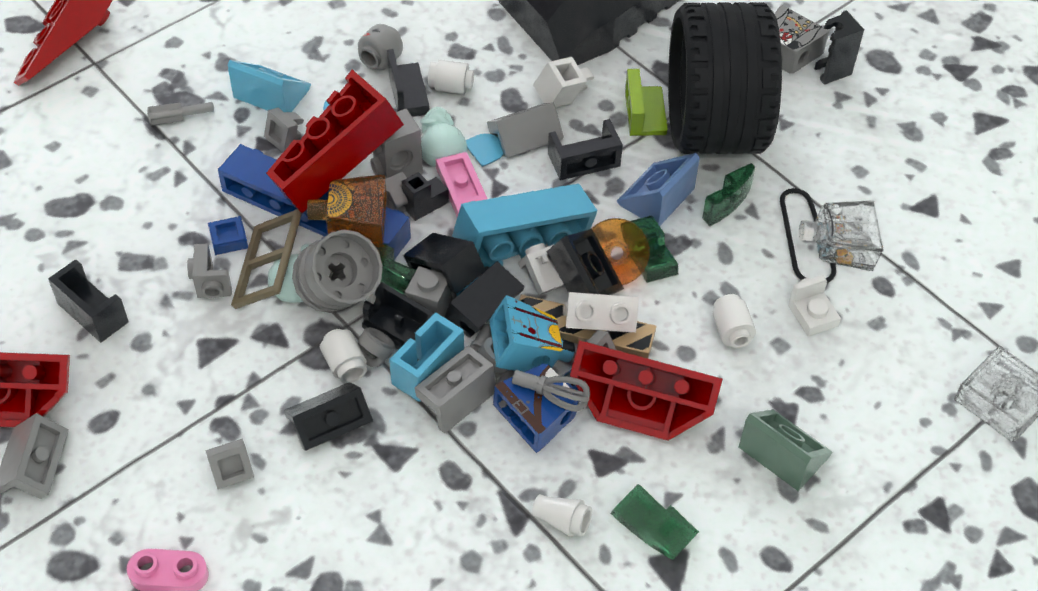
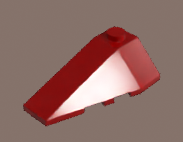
M55 0L42 22L45 27L36 35L33 41L38 46L37 49L33 48L27 54L13 83L19 86L27 82L97 25L102 26L110 15V11L107 9L113 0Z

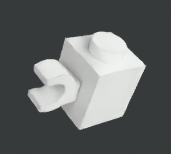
M573 57L547 62L533 86L543 103L554 102L556 108L572 104L580 91L587 89L586 83L589 80H593L594 75L589 67L579 69Z

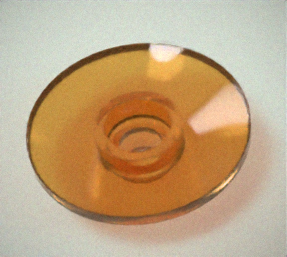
M611 218L601 221L591 228L622 285L633 282L644 272L649 261L650 248L647 237L636 224L621 218ZM617 247L622 248L623 256L618 260L613 259L611 256L612 250Z

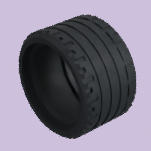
M719 2L717 4L684 3L674 15L669 46L668 104L671 135L675 147L682 154L763 153L774 139L781 103L782 53L779 27L774 12L764 2H735L734 4L729 2Z

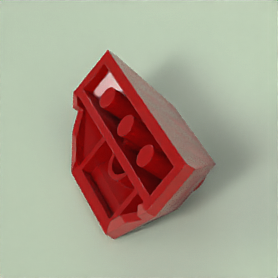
M579 340L570 377L581 379L588 384L590 399L587 405L598 422L667 441L714 414L723 381L722 378ZM576 385L578 390L583 392V389Z
M0 352V427H15L36 413L44 417L68 393L70 355Z

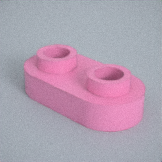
M143 549L135 553L127 564V575L130 582L140 591H199L206 584L209 576L204 558L193 551ZM153 564L148 570H141L143 565ZM184 566H193L188 572H180Z

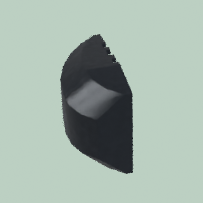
M499 0V3L551 61L573 57L576 64L580 65L614 50L619 46L620 40L626 36L630 38L637 33L639 26L645 22L650 23L657 18L658 12L662 9L668 10L680 0Z

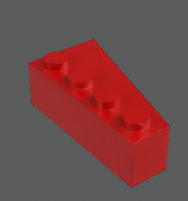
M353 69L345 77L348 83L340 92L334 90L326 100L329 106L319 118L313 116L305 125V135L300 140H293L266 172L283 195L301 213L306 211L329 190L330 183L339 182L404 125L388 100Z

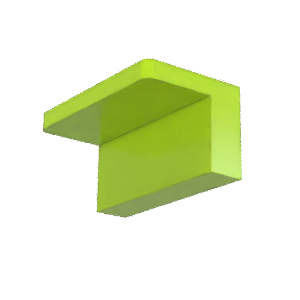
M627 69L625 98L630 136L666 135L668 128L662 87L642 86L640 69Z

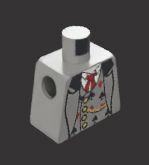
M781 5L775 12L780 33L782 70L787 73H795L824 53L830 30H825L819 24Z

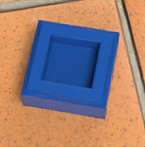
M241 216L208 223L215 255L248 248Z

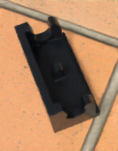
M847 10L843 11L839 16L828 19L824 26L825 30L835 27L834 33L830 36L832 43L828 49V57L818 60L814 67V70H820L825 67L824 73L820 76V80L824 85L850 76L853 73L865 29Z
M497 261L450 302L444 318L462 328L464 334L471 338L475 332L477 333L489 321L506 295L515 298L524 290L525 286Z
M381 282L375 291L376 300L374 304L367 300L364 302L362 328L371 327L383 332L394 342L395 348L399 350L410 338L415 340V332L434 313Z

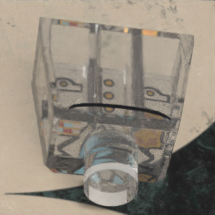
M874 201L825 203L821 206L815 221L802 220L799 225V239L816 241L819 258L824 262L873 271L884 250Z

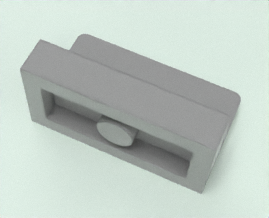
M554 102L543 103L487 122L490 134H498L505 157H512L548 145L550 132L555 131L559 140L564 138Z
M468 345L415 387L416 397L436 412L438 428L443 433L448 432L494 394V386L496 385L494 365Z
M37 413L15 426L11 432L0 465V494L12 487H16L39 499L49 495L69 429Z

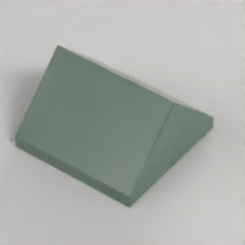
M774 409L754 412L748 415L738 447L797 491L807 483L833 453Z

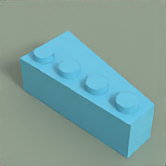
M580 184L471 201L461 204L452 237L472 241L484 267L488 266L490 268L497 261L503 266L502 260L518 254L522 259L526 255L525 250L534 245L544 243V245L551 246L567 235L591 229L597 209Z

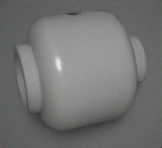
M385 24L374 25L358 42L360 60L364 65L372 69L384 70L388 67L387 50L393 49L396 59L403 51V42L399 32Z

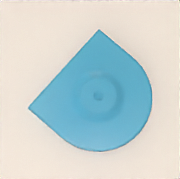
M479 134L466 140L467 149L482 167L500 159L504 154L499 137L493 134Z

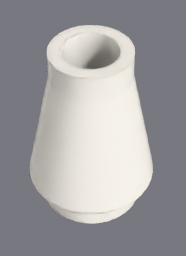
M539 494L534 501L532 515L542 519L570 537L575 535L583 536L590 525L592 508L585 505L584 500L547 497Z

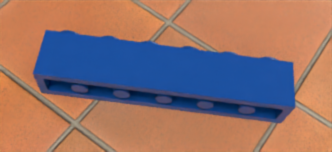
M240 144L218 168L223 192L277 216L297 209L266 174L277 159L265 155L260 150L251 149ZM329 190L302 213L299 226L322 236L330 233L331 216L327 215ZM352 193L353 202L355 201L351 209L354 214L357 211L359 212L355 223L356 228L361 230L357 231L360 234L362 232V235L368 239L370 236L371 242L379 251L381 261L390 266L411 239L410 217L399 210H393L384 206L381 211L383 226L381 240L380 209H378V203L373 202L372 199L373 212L366 224V211L371 206V203H369L371 198L360 196L356 199L358 194ZM310 209H324L323 220H309ZM364 223H365L366 226H377V227L375 228V227H358V226H364ZM354 225V227H353V229H352L351 231H355V232H356L355 225Z

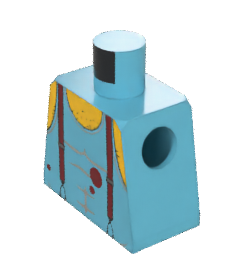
M506 295L489 319L495 362L498 368L523 372L541 364H548L552 368L557 360L568 363L574 356L575 344L574 342L561 339L557 319L517 299Z

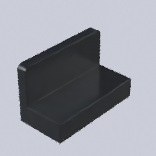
M387 50L389 79L397 112L407 108L412 117L426 115L430 108L419 63L397 65L394 50Z
M351 382L284 410L286 418L292 421L301 447L305 451L373 422L361 387Z

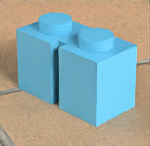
M435 312L415 332V340L410 338L389 359L391 384L420 402L421 400L416 397L415 387L464 349V330Z

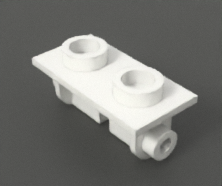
M568 292V302H564L563 315L566 316V328L636 333L639 297Z

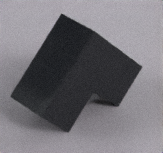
M418 172L402 181V190L408 200V204L404 206L406 212L415 221L449 203L448 188L437 177L427 181Z

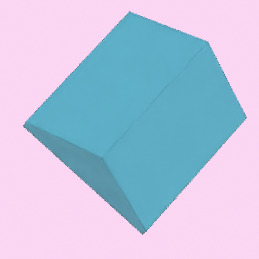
M229 60L228 62L233 98L267 111L280 108L283 112H292L310 90L311 83L262 65Z

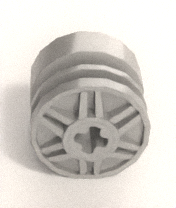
M340 230L329 233L299 253L293 264L292 280L296 293L306 305L316 311L332 313L360 303L371 296L382 279L383 265L379 251L370 239L359 232Z

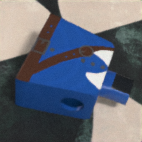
M541 364L525 371L539 377L542 375L548 378L559 376L548 364ZM571 370L562 376L570 377ZM513 377L499 382L494 386V407L536 453L543 449L576 415V412L555 405L544 395L538 394L534 390L512 384ZM552 383L578 390L577 386L574 384ZM551 393L562 401L578 405V401ZM502 400H504L508 404L503 408H501L498 404Z

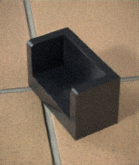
M610 119L603 120L602 137L562 146L556 132L549 133L548 155L560 181L621 166L623 144Z
M431 233L403 255L413 276L418 266L430 270L431 268L439 269L442 271L450 290L455 293L460 292L486 271L472 241L437 233Z
M78 260L72 261L48 278L57 304L100 343L129 323L122 299L116 294L108 298L87 280L83 266Z

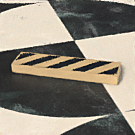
M522 294L519 301L546 312L557 319L561 339L578 344L579 340L590 339L597 331L566 328V316L563 315L564 304ZM637 321L636 333L606 332L609 333L616 350L649 358L656 325Z

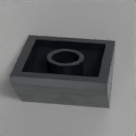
M592 229L567 235L546 251L568 292L613 295L624 289Z

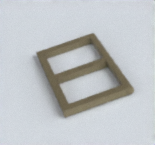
M298 209L254 226L231 303L233 308L238 309L280 294L302 215ZM291 222L285 246L256 257L262 233ZM281 259L274 285L244 296L251 270Z

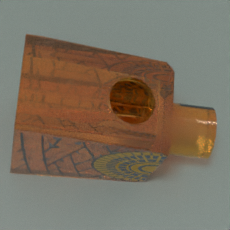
M385 175L331 181L329 183L328 200L308 199V220H326L328 234L340 230L355 231L370 239L375 247H383L387 205Z

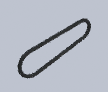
M791 188L781 194L780 205L793 270L796 276L802 280L806 277L798 269L785 197L791 193L803 195L808 202L816 227L822 228L810 195L804 190ZM818 229V232L822 234V229ZM829 247L826 253L829 255L828 260L831 265V274L826 278L827 284L836 275V264Z

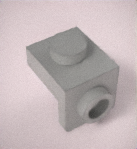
M208 243L194 244L193 258H188L187 270L189 279H193L197 298L231 296L232 286L228 270H213Z

